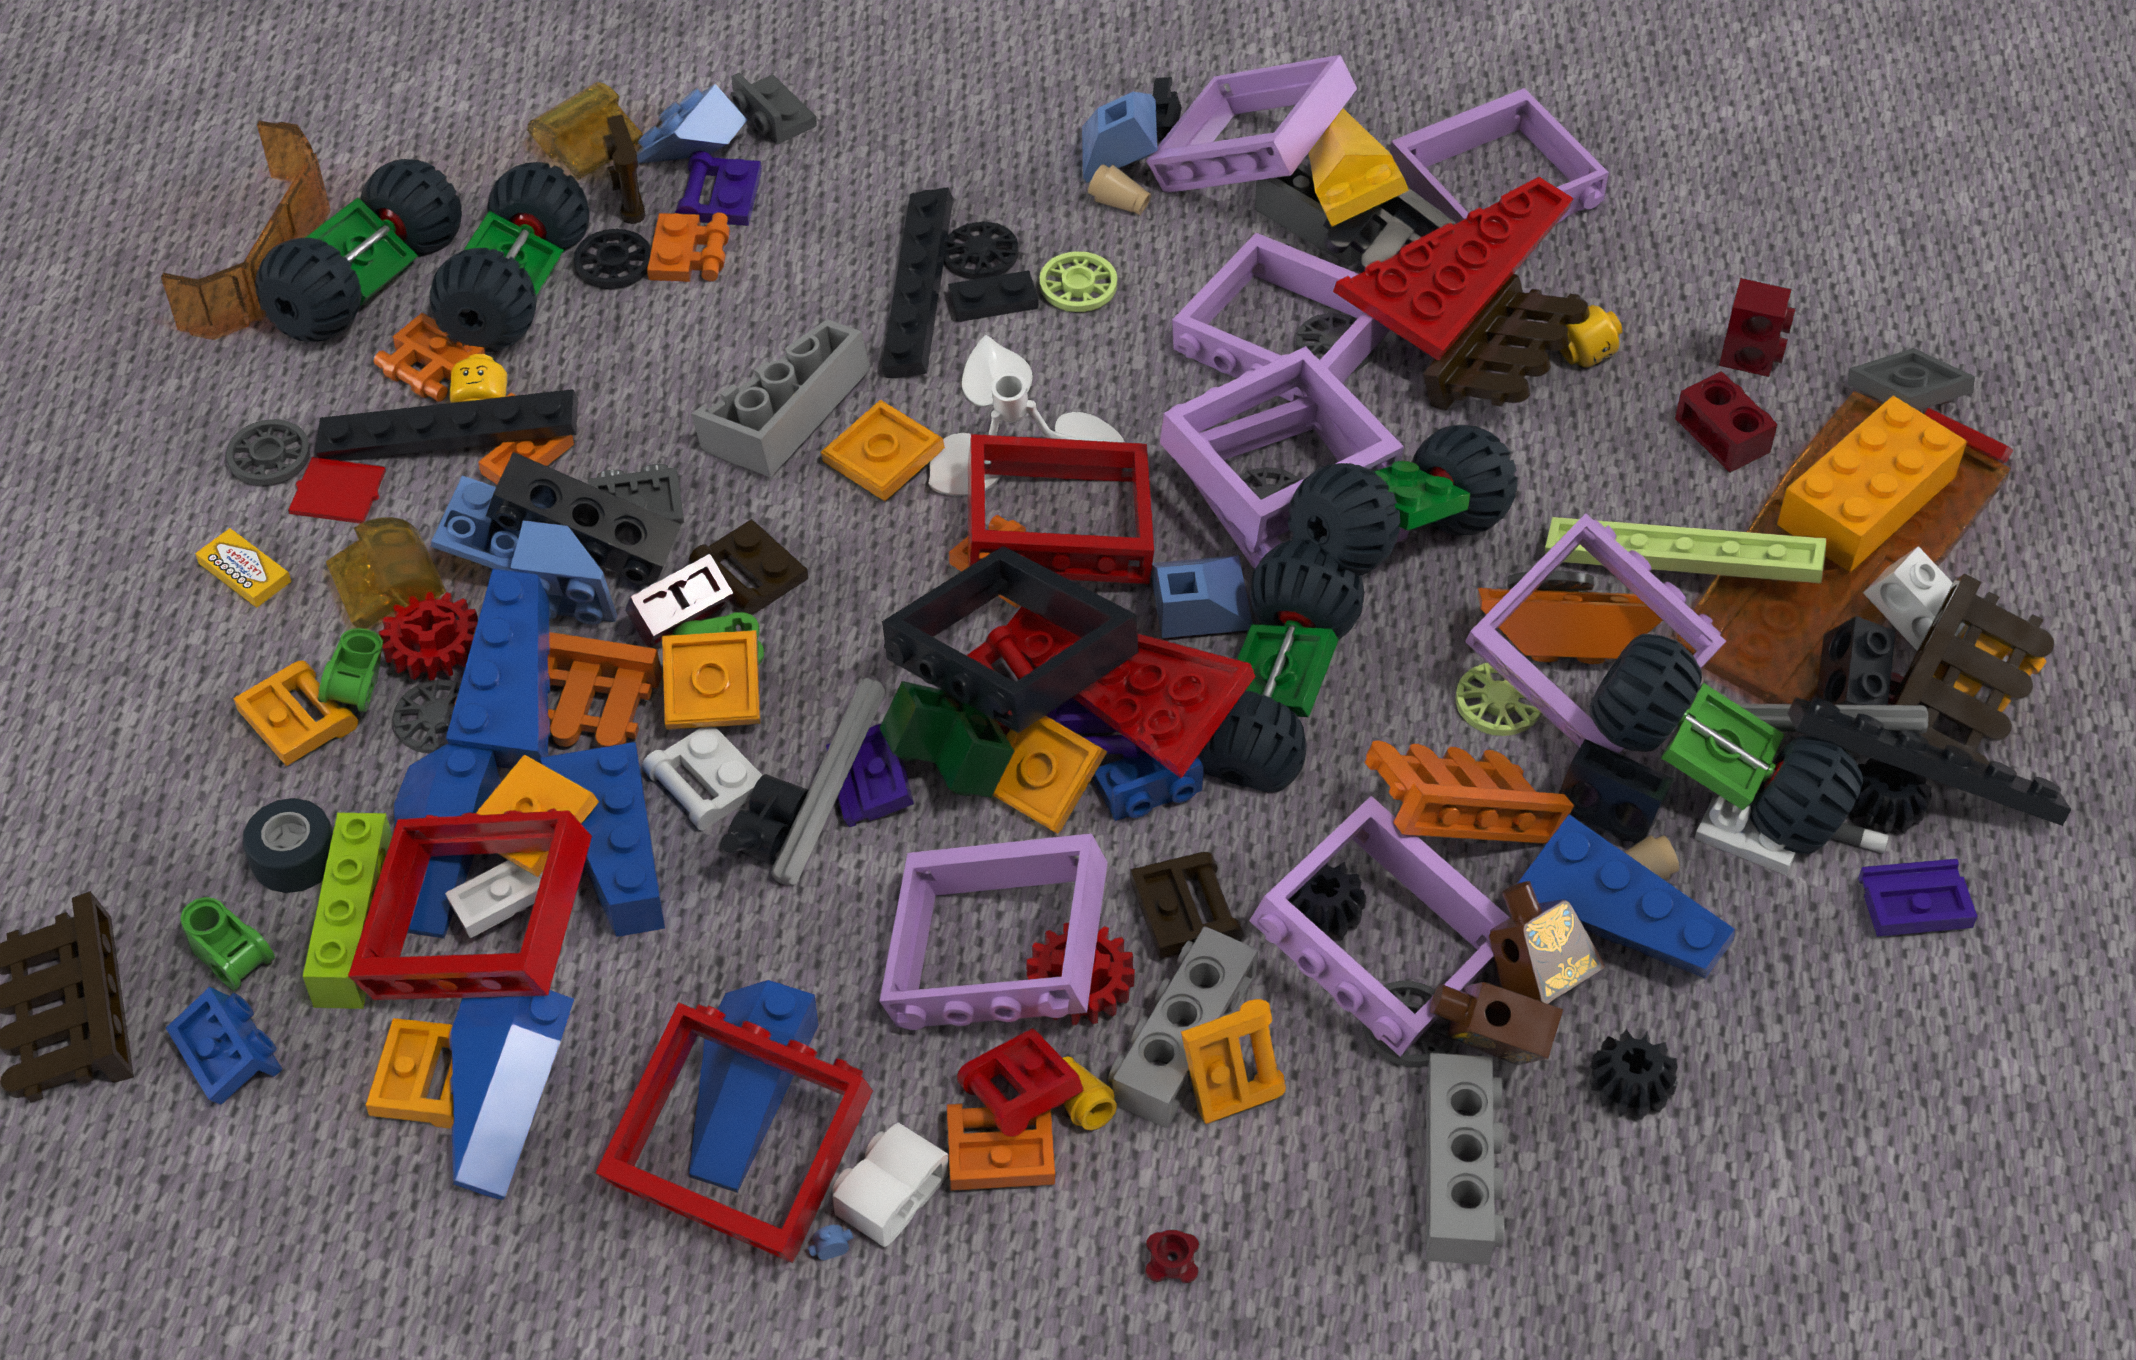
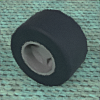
M296 798L277 800L259 809L249 819L243 831V848L250 868L259 883L272 891L283 893L305 891L323 881L333 830L323 809L311 801Z

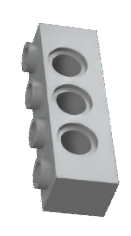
M1206 926L1203 927L1195 942H1186L1177 961L1178 971L1172 980L1169 978L1163 980L1155 997L1154 1005L1156 1007L1150 1017H1141L1132 1035L1131 1043L1133 1046L1127 1056L1120 1054L1116 1058L1110 1070L1108 1082L1113 1084L1114 1100L1118 1107L1162 1127H1169L1192 1087L1181 1031L1236 1011L1256 976L1257 948ZM1198 985H1207V986H1210L1211 988H1206V989H1205V988H1199V987H1197V986H1198ZM1186 1023L1189 1024V1026L1179 1027L1174 1024ZM1153 1061H1163V1062H1165V1063H1167V1064H1166V1065H1162V1066H1157V1065L1151 1064V1062H1153Z
M1430 1053L1426 1076V1261L1490 1265L1493 1248L1503 1246L1504 1215L1495 1214V1200H1502L1504 1173L1503 1168H1494V1154H1501L1503 1124L1502 1122H1493V1108L1500 1109L1502 1078L1493 1077V1057ZM1464 1110L1470 1112L1473 1115L1463 1116L1458 1114L1456 1111ZM1455 1156H1468L1472 1158L1474 1161L1464 1162L1457 1159ZM1465 1201L1472 1204L1475 1208H1462L1455 1202Z

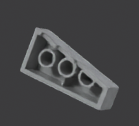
M826 319L787 346L784 357L770 363L766 361L754 369L755 377L744 385L737 387L733 384L721 392V401L709 409L702 405L692 412L691 415L701 449L723 460L772 477L870 370L862 331Z

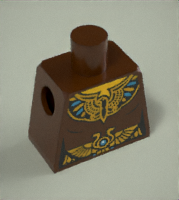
M1530 881L1515 884L1502 891L1512 917L1491 929L1489 934L1502 988L1548 1004L1605 968L1599 953L1570 902L1560 899L1539 903Z
M1484 982L1464 987L1461 991L1440 984L1433 995L1430 1005L1431 1013L1451 1020L1448 1029V1036L1516 1065L1549 1058L1564 1010Z

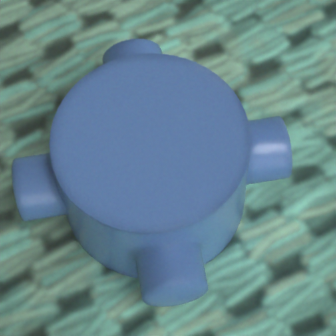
M840 1225L825 1226L813 1234L814 1244L808 1247V1251L812 1257L818 1254L821 1260L844 1255L849 1249L847 1241L853 1239V1234L850 1229L843 1231Z

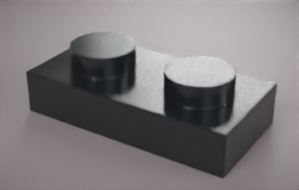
M1029 270L948 284V294L957 322L1039 309L1038 296Z

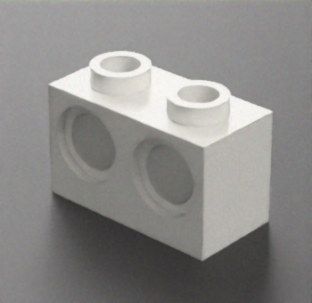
M1918 546L1888 566L1863 593L1905 639L1918 650L1952 582ZM1962 622L1960 623V625H1959V627H1958V629H1957V631H1956V633H1955V636H1957L1958 633H1959V632L1962 630V628L1965 626L1964 623H1962Z

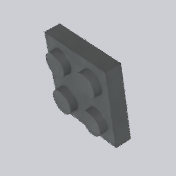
M1915 348L1849 368L1848 385L1865 392L1867 397L1886 402L1894 395L1920 412L1924 408L1936 404L1951 403L1955 398L1973 393L1975 376Z

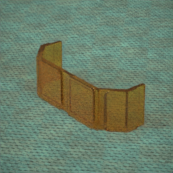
M265 121L257 123L271 178L292 183L245 261L200 279L168 273L162 274L161 280L177 330L190 332L195 337L215 340L247 328L253 321L262 322L266 312L261 309L255 290L256 275L262 260L276 245L290 239L305 238L321 226L329 216L330 205L317 155L313 152L309 141L297 124L278 122L276 124Z

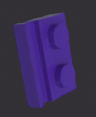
M881 724L869 728L838 794L843 818L849 827L857 826L856 822L865 818L872 821L914 804L903 759L894 755L890 750L879 728ZM830 744L826 745L827 751L829 749Z
M1958 859L1862 867L1858 880L1860 884H1863L1865 890L1864 898L1876 936L1973 928L1978 916L1964 876L1960 877Z

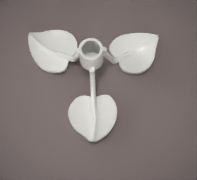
M987 335L979 341L970 354L962 376V388L965 397L975 406L988 407L993 405L994 411L991 413L992 421L988 435H997L1001 420L1017 422L1026 413H1030L1046 438L1124 442L1121 435L1108 423L1096 416L1082 412H1071L1061 415L1056 421L1055 431H1052L1036 409L1035 401L1028 400L1027 393L1032 385L1033 375L1029 364L1021 356L999 345ZM952 434L943 439L945 448L930 461L929 486L934 491L953 497L968 495V459L971 434ZM984 460V464H990V461ZM985 474V491L993 487L1002 475Z

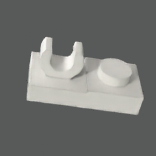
M1720 795L1717 798L1713 797L1697 829L1695 840L1787 875L1796 853L1783 849L1786 845H1779L1764 834L1758 833L1749 818L1751 814L1750 806L1741 810L1737 806L1725 802L1726 799Z
M508 860L445 894L469 938H472L534 904L543 872L536 877Z

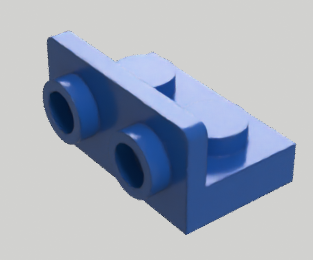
M1144 751L1140 753L1139 758H1124L1098 767L1092 779L1114 820L1117 821L1129 816L1132 818L1142 817L1148 814L1154 807L1172 801L1181 803L1191 799L1197 792L1202 791L1204 767L1200 759L1196 758L1184 776L1180 778Z
M211 987L206 989L166 1027V1030L208 1099L222 1105L258 1070L275 1077L282 1070V1067L273 1054L276 1051L275 1044L263 1031L257 1029L251 1017L254 1015V1011L251 1006L236 993H232L229 996Z

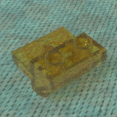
M602 82L593 83L532 119L527 127V131L551 159L558 156L577 180L611 161L607 159L602 136L609 135L607 117L623 115L634 146L639 144L638 140L643 136V133L618 106L620 96L611 87Z
M382 517L354 527V530L359 540L325 561L351 623L356 628H369L394 611L393 606L396 604L406 608L410 605V596H415L418 601H423L427 592L432 591L435 599L446 592L420 532L411 523L403 519Z

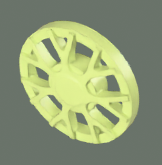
M1078 251L1060 254L1048 261L1040 273V291L1043 297L1054 307L1067 312H1086L1099 309L1113 298L1117 290V273L1112 264L1103 257L1089 252ZM1073 262L1074 266L1066 270L1062 266L1063 264ZM1091 263L1098 266V268L1093 272L1087 266ZM1049 275L1062 278V282L1047 280V277ZM1110 278L1111 283L1095 284V280ZM1063 290L1065 294L1058 297L1054 292ZM1094 291L1101 296L1094 299L1090 294ZM1072 297H1075V298H1083V301H1082V302H1076V301H1070V300H1071Z
M1488 663L1478 665L1462 676L1456 690V706L1462 718L1475 729L1491 735L1509 736L1526 731L1539 719L1541 712L1534 706L1518 702L1519 698L1525 697L1506 679L1504 681H1494L1490 673L1498 672ZM1476 678L1484 683L1485 686L1479 688L1470 684V682ZM1480 698L1481 703L1468 707L1464 699ZM1515 710L1522 717L1523 721L1514 724L1508 715ZM1486 711L1498 716L1495 724L1482 720Z

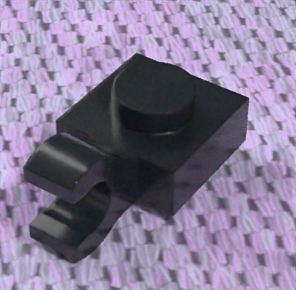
M1172 77L1156 78L1154 81L1152 96L1156 104L1157 138H1165L1178 122L1181 115L1182 107L1177 91L1171 92Z

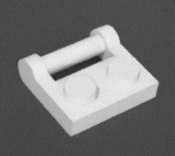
M716 727L699 728L665 751L656 750L651 752L642 763V770L651 780L656 781L658 779L690 813V821L701 831L748 802L757 781L762 776ZM682 764L714 799L703 800L677 773L675 768Z

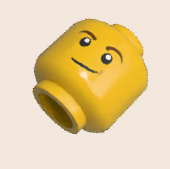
M1597 305L1588 306L1590 316L1585 322L1564 325L1568 328L1571 342L1560 352L1571 365L1577 363L1581 367L1588 368L1618 352L1620 345L1619 335L1623 333L1622 325L1612 311L1606 313Z
M474 354L467 359L459 361L452 368L450 403L506 397L507 372L502 365L495 362L490 356Z

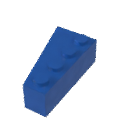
M492 569L446 736L448 744L493 750L496 765L502 768L513 769L524 754L541 763V757L549 756V598L537 574Z
M636 742L541 757L542 765L592 792L599 801L582 822L584 828L592 835L584 870H586L593 884L594 891L616 937L665 929Z
M1568 814L1518 882L1530 881L1539 903L1560 899L1570 902L1586 931L1702 978H1706L1735 938V929L1570 814Z

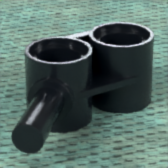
M767 774L762 775L751 794L749 810L744 808L739 810L730 824L728 834L722 837L721 846L723 850L728 853L739 852L774 865L777 859L775 856L778 851L780 852L809 790Z

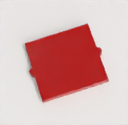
M312 457L302 480L296 482L297 491L288 509L289 514L364 524L373 501L379 499L378 489L385 475L386 468L383 466Z

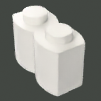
M899 1122L890 1127L886 1132H878L867 1146L865 1152L866 1159L857 1164L853 1169H845L836 1179L832 1189L835 1215L883 1247L888 1246L895 1240L911 1221L916 1211L929 1200L949 1174L948 1153Z

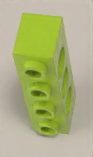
M337 812L303 972V979L314 1008L364 1009L367 993L352 981L348 974L392 838L386 813Z

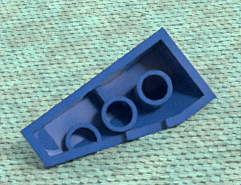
M446 744L411 764L407 769L394 803L395 826L398 819L425 818L426 815L450 817L461 816L464 813H476L501 783L493 750ZM475 854L430 857L407 933L445 939L454 914V910L449 904L445 893L465 883Z
M770 980L727 992L718 1007V1010L726 1015L724 1021L741 1027L743 1021L754 1023L771 1033L770 1040L785 1046L790 1039L809 1046L819 1026L815 994ZM705 1039L689 1170L690 1178L738 1193L794 1075Z
M550 990L548 996L461 999L449 1034L453 1070L450 1078L454 1109V1123L452 1125L453 1185L491 1198L504 1200L558 1051L574 998Z

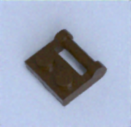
M621 114L606 118L609 135L602 136L607 159L613 160V166L607 167L612 190L620 189L623 198V204L620 208L621 218L626 223L636 224L644 220L645 207L638 186L636 172L638 168L637 153L624 117Z
M753 519L710 546L706 544L698 546L692 551L688 561L689 564H692L710 554L733 592L731 598L736 601V608L740 612L754 615L809 579L808 569ZM727 559L758 588H747L720 562Z
M1199 852L1130 869V882L1159 959L1180 954L1187 941H1196L1204 926L1238 941H1241L1244 937L1239 920L1231 915L1215 875L1218 867L1213 854L1210 852ZM1191 878L1194 881H1198L1213 922L1202 924L1185 879Z

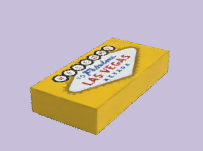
M231 528L195 553L197 561L202 567L256 608L291 582L287 570Z

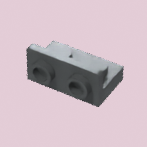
M740 73L731 76L733 92L730 94L731 102L742 114L745 113L753 121L754 127L760 135L766 134L777 145L817 126L816 115L773 74L752 84Z
M651 464L641 469L642 472L624 474L622 470H606L598 473L597 478L588 479V484L677 523H684L677 467L668 468L665 464Z

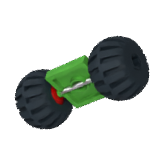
M1641 634L1635 637L1615 660L1591 701L1590 715L1598 730L1614 745L1630 751L1648 752L1659 747L1676 727L1661 757L1663 760L1741 810H1744L1749 805L1751 807L1749 818L1758 833L1764 834L1779 845H1786L1783 849L1795 852L1796 854H1810L1821 849L1840 828L1860 794L1863 777L1855 759L1842 747L1811 736H1801L1786 745L1772 762L1785 734L1705 683H1702L1700 686L1702 681L1701 668L1694 656L1678 641L1656 634Z

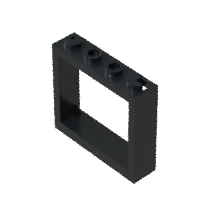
M1005 546L998 548L882 621L885 641L884 648L886 649V657L889 661L1017 733H1020L1139 652L1135 613ZM1001 595L1081 637V639L1014 682L937 640L934 636Z

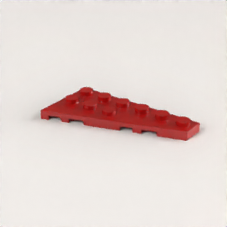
M1537 177L1502 195L1499 202L1485 209L1479 207L1469 212L1466 219L1454 225L1450 222L1400 248L1397 255L1383 262L1377 260L1367 265L1364 272L1352 278L1346 276L1336 281L1333 292L1439 361L1569 210L1574 198L1541 177Z
M1022 606L1006 625L1016 636L1017 647L1033 669H1036L1081 639V637ZM1138 634L1139 652L1072 698L1178 777L1182 778L1253 681L1255 674L1251 663Z

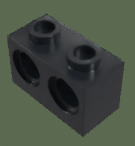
M1854 616L1825 633L1816 698L1824 699L1834 705H1888L1896 631Z
M1585 739L1571 761L1558 794H1565L1573 803L1574 807L1570 815L1575 819L1590 822L1611 832L1620 840L1631 841L1637 844L1647 838L1651 832L1674 778ZM1585 783L1592 785L1595 789L1589 788ZM1629 803L1638 806L1640 809L1632 807Z

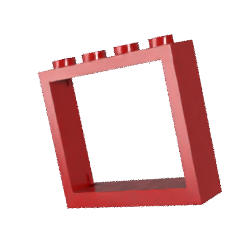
M971 434L968 459V567L982 559L979 558L980 553H992L998 548L1005 546L1069 580L1149 584L1154 557V537L1147 444ZM984 460L990 461V464H984ZM1122 468H1132V471H1122ZM985 474L1133 482L1136 537L985 530ZM1129 560L1139 561V566H1128Z
M555 808L549 809L546 812L523 813L509 810L504 814L480 815L477 813H464L461 816L437 817L426 815L425 818L398 819L348 977L373 1000L548 996L592 835L569 810L557 811ZM549 851L520 953L400 957L431 856Z
M678 1002L595 1174L613 1187L793 1263L873 1090L862 1077L864 1071L850 1066L845 1060L835 1058L833 1065L815 1058L817 1051L801 1042L790 1039L785 1046L770 1040L771 1033L754 1023L743 1021L741 1027L724 1021L726 1015L712 1006L708 1005V1007L698 1004L697 1008L694 1009ZM697 1036L843 1095L782 1229L634 1167Z

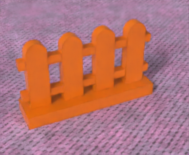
M549 632L548 674L550 676V686L564 687L556 710L548 709L553 741L559 746H571L579 740L582 731L596 733L595 737L598 748L625 744L627 738L636 739L639 727L638 723H633L639 701L640 699H650L652 688H658L662 677L657 649ZM595 692L609 694L601 717L588 715Z
M1375 740L1372 742L1364 762L1370 770H1377L1390 786L1388 793L1393 799L1403 802L1393 822L1403 835L1547 844L1574 807L1565 794L1536 792L1522 776L1524 773L1523 769L1519 765L1512 764L1507 757L1494 750H1485L1480 761H1475L1465 750L1449 747L1442 759L1438 758L1431 749L1421 744H1411L1406 755H1401L1392 745Z

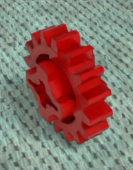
M432 591L427 592L423 601H418L412 595L409 597V606L405 608L396 604L393 606L395 617H384L382 619L384 630L379 631V635L383 640L382 650L387 663H393L396 673L399 674L408 668L410 679L415 680L421 672H425L429 681L435 680L437 672L442 670L446 675L452 676V666L455 664L466 667L467 654L470 652L474 638L473 634L478 623L477 612L475 609L468 608L466 599L462 598L453 603L452 595L448 592L441 599H435Z
M1063 923L1062 935L1058 936L1051 930L1046 931L1045 945L1041 943L1033 944L1032 958L1027 959L1026 962L1028 980L1062 977L1069 923ZM1106 926L1102 927L1097 935L1087 1013L1070 1014L1072 1025H1077L1082 1015H1088L1092 1024L1098 1023V1012L1102 1010L1113 1017L1116 1015L1117 1001L1127 1004L1129 1001V989L1134 987L1135 969H1133V953L1124 952V939L1122 937L1110 941L1109 928Z

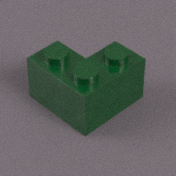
M905 681L901 682L879 727L894 755L906 761L919 759L934 762L943 776L947 787L954 793L966 797L974 794L991 798L1015 752L996 720H992L984 713L966 703L960 702L941 689Z

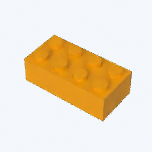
M1893 395L1786 489L1777 525L1793 536L1826 538L1825 556L1848 572H1851L1955 478L1967 441Z

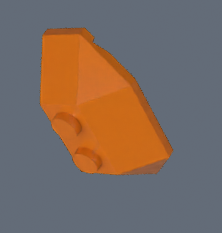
M1478 588L1477 597L1481 610L1487 615L1511 589ZM1535 590L1499 629L1525 656H1531V659L1535 661L1556 662L1559 660V657H1577V660L1582 663L1601 664L1605 662V658L1617 659L1635 637L1641 634H1648L1663 620L1635 594Z

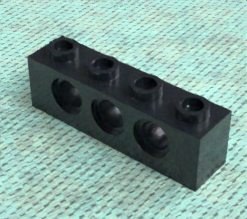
M515 452L512 453L499 480L486 517L495 520L500 526L509 530L520 531L523 520L568 526L598 566H603L622 574L625 579L632 583L648 586L657 582L681 527V524ZM533 503L543 504L548 509L538 508ZM575 521L585 522L590 527L580 526ZM617 539H624L631 545H624Z

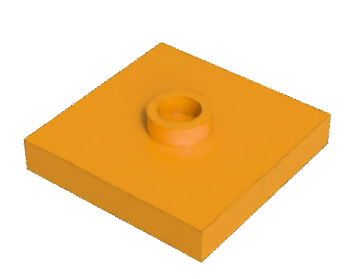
M879 400L820 453L825 464L883 501H886L937 456L945 446L941 436L884 401Z
M756 630L662 636L666 730L761 724Z
M1043 716L1020 733L1012 729L1008 732L1006 737L1015 752L993 796L1058 834L1064 827L1107 751L1051 718Z
M524 754L476 813L480 815L504 814L509 810L523 813L546 812L549 809L555 808L557 811L569 810L582 824L599 801L592 792ZM549 851L497 854L538 877L544 870Z

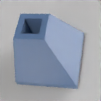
M716 84L703 92H700L697 88L681 101V106L674 102L667 107L658 117L662 122L658 128L653 126L638 140V143L642 146L636 152L638 164L690 158V155L695 151H704L712 154L727 145L746 123L747 119Z
M1131 92L1097 108L1082 126L1083 178L1087 183L1092 180L1095 172L1102 164L1109 168L1112 165L1121 168L1136 160H1143L1150 154L1158 151L1156 104L1152 94Z
M462 475L433 536L430 547L493 569L511 571L510 567L520 531L506 529L495 520L486 517L496 487ZM533 503L538 508L547 509L543 504Z
M523 520L510 569L515 572L537 574L549 598V619L562 615L575 617L578 621L591 625L599 624L601 620L615 622L617 612L604 574L571 529L565 525Z
M1239 555L1152 563L1151 579L1162 638L1246 631L1250 629L1253 623Z

